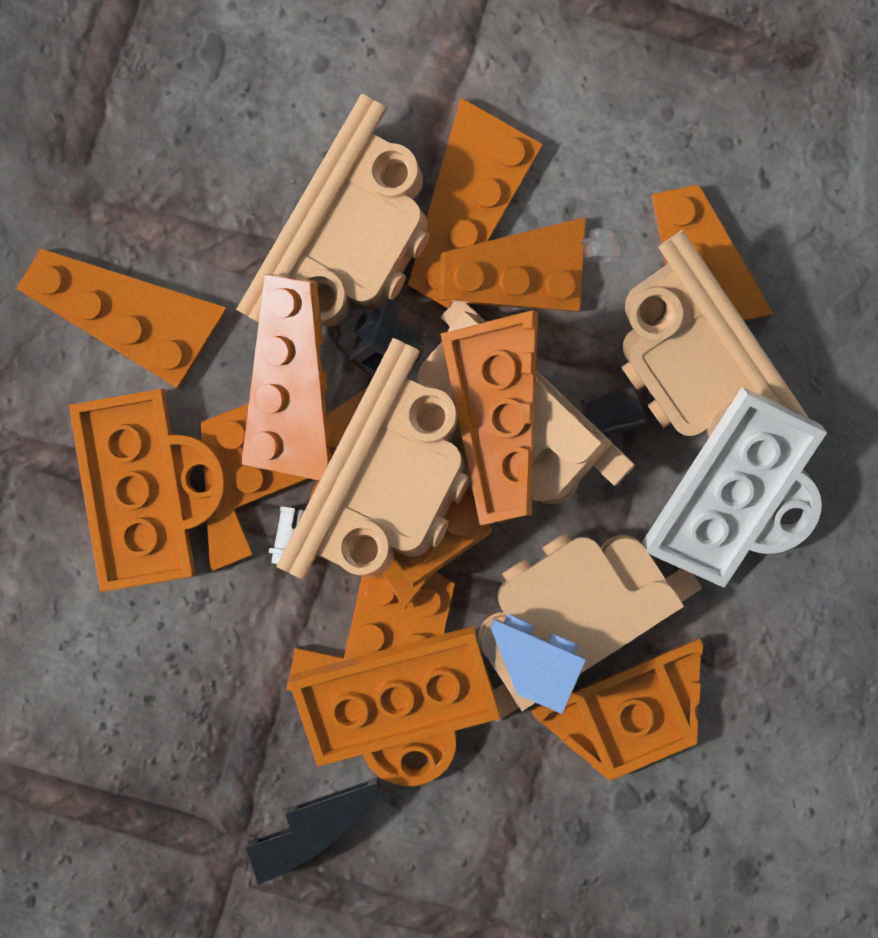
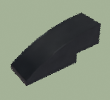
M378 777L289 807L285 814L289 825L288 828L250 840L246 851L258 885L288 873L318 855L340 838L362 816L379 794L380 783Z

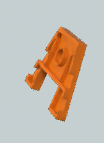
M249 403L201 422L202 441L217 452L227 474V490L224 501L217 513L207 521L209 558L212 571L253 555L236 508L309 479L241 464ZM204 465L206 492L212 487L214 476L210 468Z
M435 572L419 590L409 606L404 609L382 575L374 578L362 577L344 657L296 647L289 679L292 674L444 634L455 583ZM288 679L286 690L292 691Z

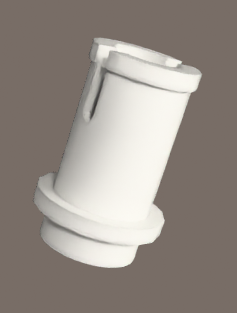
M280 507L281 513L274 548H269L268 552L273 554L271 563L278 564L304 510H296L295 512L294 508ZM294 512H295L294 524H293V528H292V522H293V517H294Z

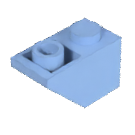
M507 614L504 621L493 618L490 627L517 695L562 714L586 660L582 655L576 653L579 644L552 633L549 641L531 634L534 627L533 624L510 614Z

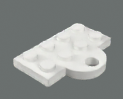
M742 386L641 544L646 548V553L721 587H725L749 550L763 554H774L787 551L803 542L816 527L821 514L822 502L819 490L803 468L827 434L823 426ZM792 508L803 509L802 516L795 523H780L783 514L787 510Z

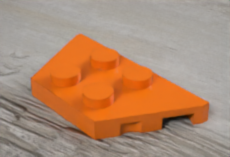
M699 638L693 639L572 691L562 714L539 705L531 709L533 716L557 735L574 752L590 763L607 780H614L697 744L698 704L700 703L701 683H699L700 661L703 644Z

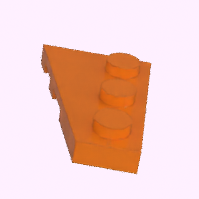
M699 184L651 195L660 244L680 230H683L744 321L774 314ZM663 255L664 264L667 265L668 261Z
M586 217L441 253L438 301L564 312L580 311Z

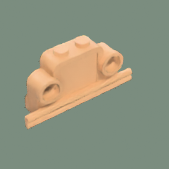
M364 94L360 95L237 307V311L259 323L264 276L266 274L317 281L321 326L332 327L343 322L351 310V301L366 309H376L387 299L393 300L399 294L406 279L403 271L412 257L417 259L422 254L429 241L430 234L426 232L428 222L425 214L416 202L412 200L418 195L423 184L422 172L415 156L405 146L389 143L373 134L387 110L384 105Z
M680 230L660 244L658 248L668 261V264L635 286L629 292L625 301L626 315L633 330L627 334L623 342V352L629 362L621 368L637 391L644 386L650 391L655 400L649 403L648 407L662 427L665 428L672 423L679 433L686 436L698 435L706 430L708 437H710L742 386L809 418L685 232Z
M453 302L440 317L450 326L448 332L486 322L468 303ZM441 342L422 363L418 371L417 380L418 384L426 388L442 390L454 402L443 344ZM536 370L532 500L546 504H559L567 501L576 492L579 481L593 466L614 486L618 485L625 475L633 469L635 464ZM459 427L456 437L450 443L459 450L467 464ZM467 465L466 475L470 476V475H469V470H468V465Z
M395 338L392 339L276 567L304 580L316 555L353 575L374 578L388 570L393 561V550L405 556L416 557L425 553L430 545L437 547L441 542L449 523L444 517L452 501L459 503L465 495L470 483V476L466 475L467 464L464 457L450 443L456 437L459 430L457 409L454 402L442 390L426 388L407 378L420 353L418 349Z
M566 532L544 545L542 549L546 555L530 565L525 558L502 573L506 581L500 586L498 591V602L503 612H497L487 617L478 632V641L482 653L489 659L504 682L494 689L500 710V719L495 721L498 722L518 708L524 711L536 702L517 695L490 627L493 618L504 621L507 614H510L533 624L534 627L531 634L549 641L552 633L579 644L576 653L586 659L581 669V674L684 607L682 604L684 600L703 589L694 574L680 568L664 578L649 553H646V548L639 540L631 536H613L599 547L595 541L586 537L570 539Z

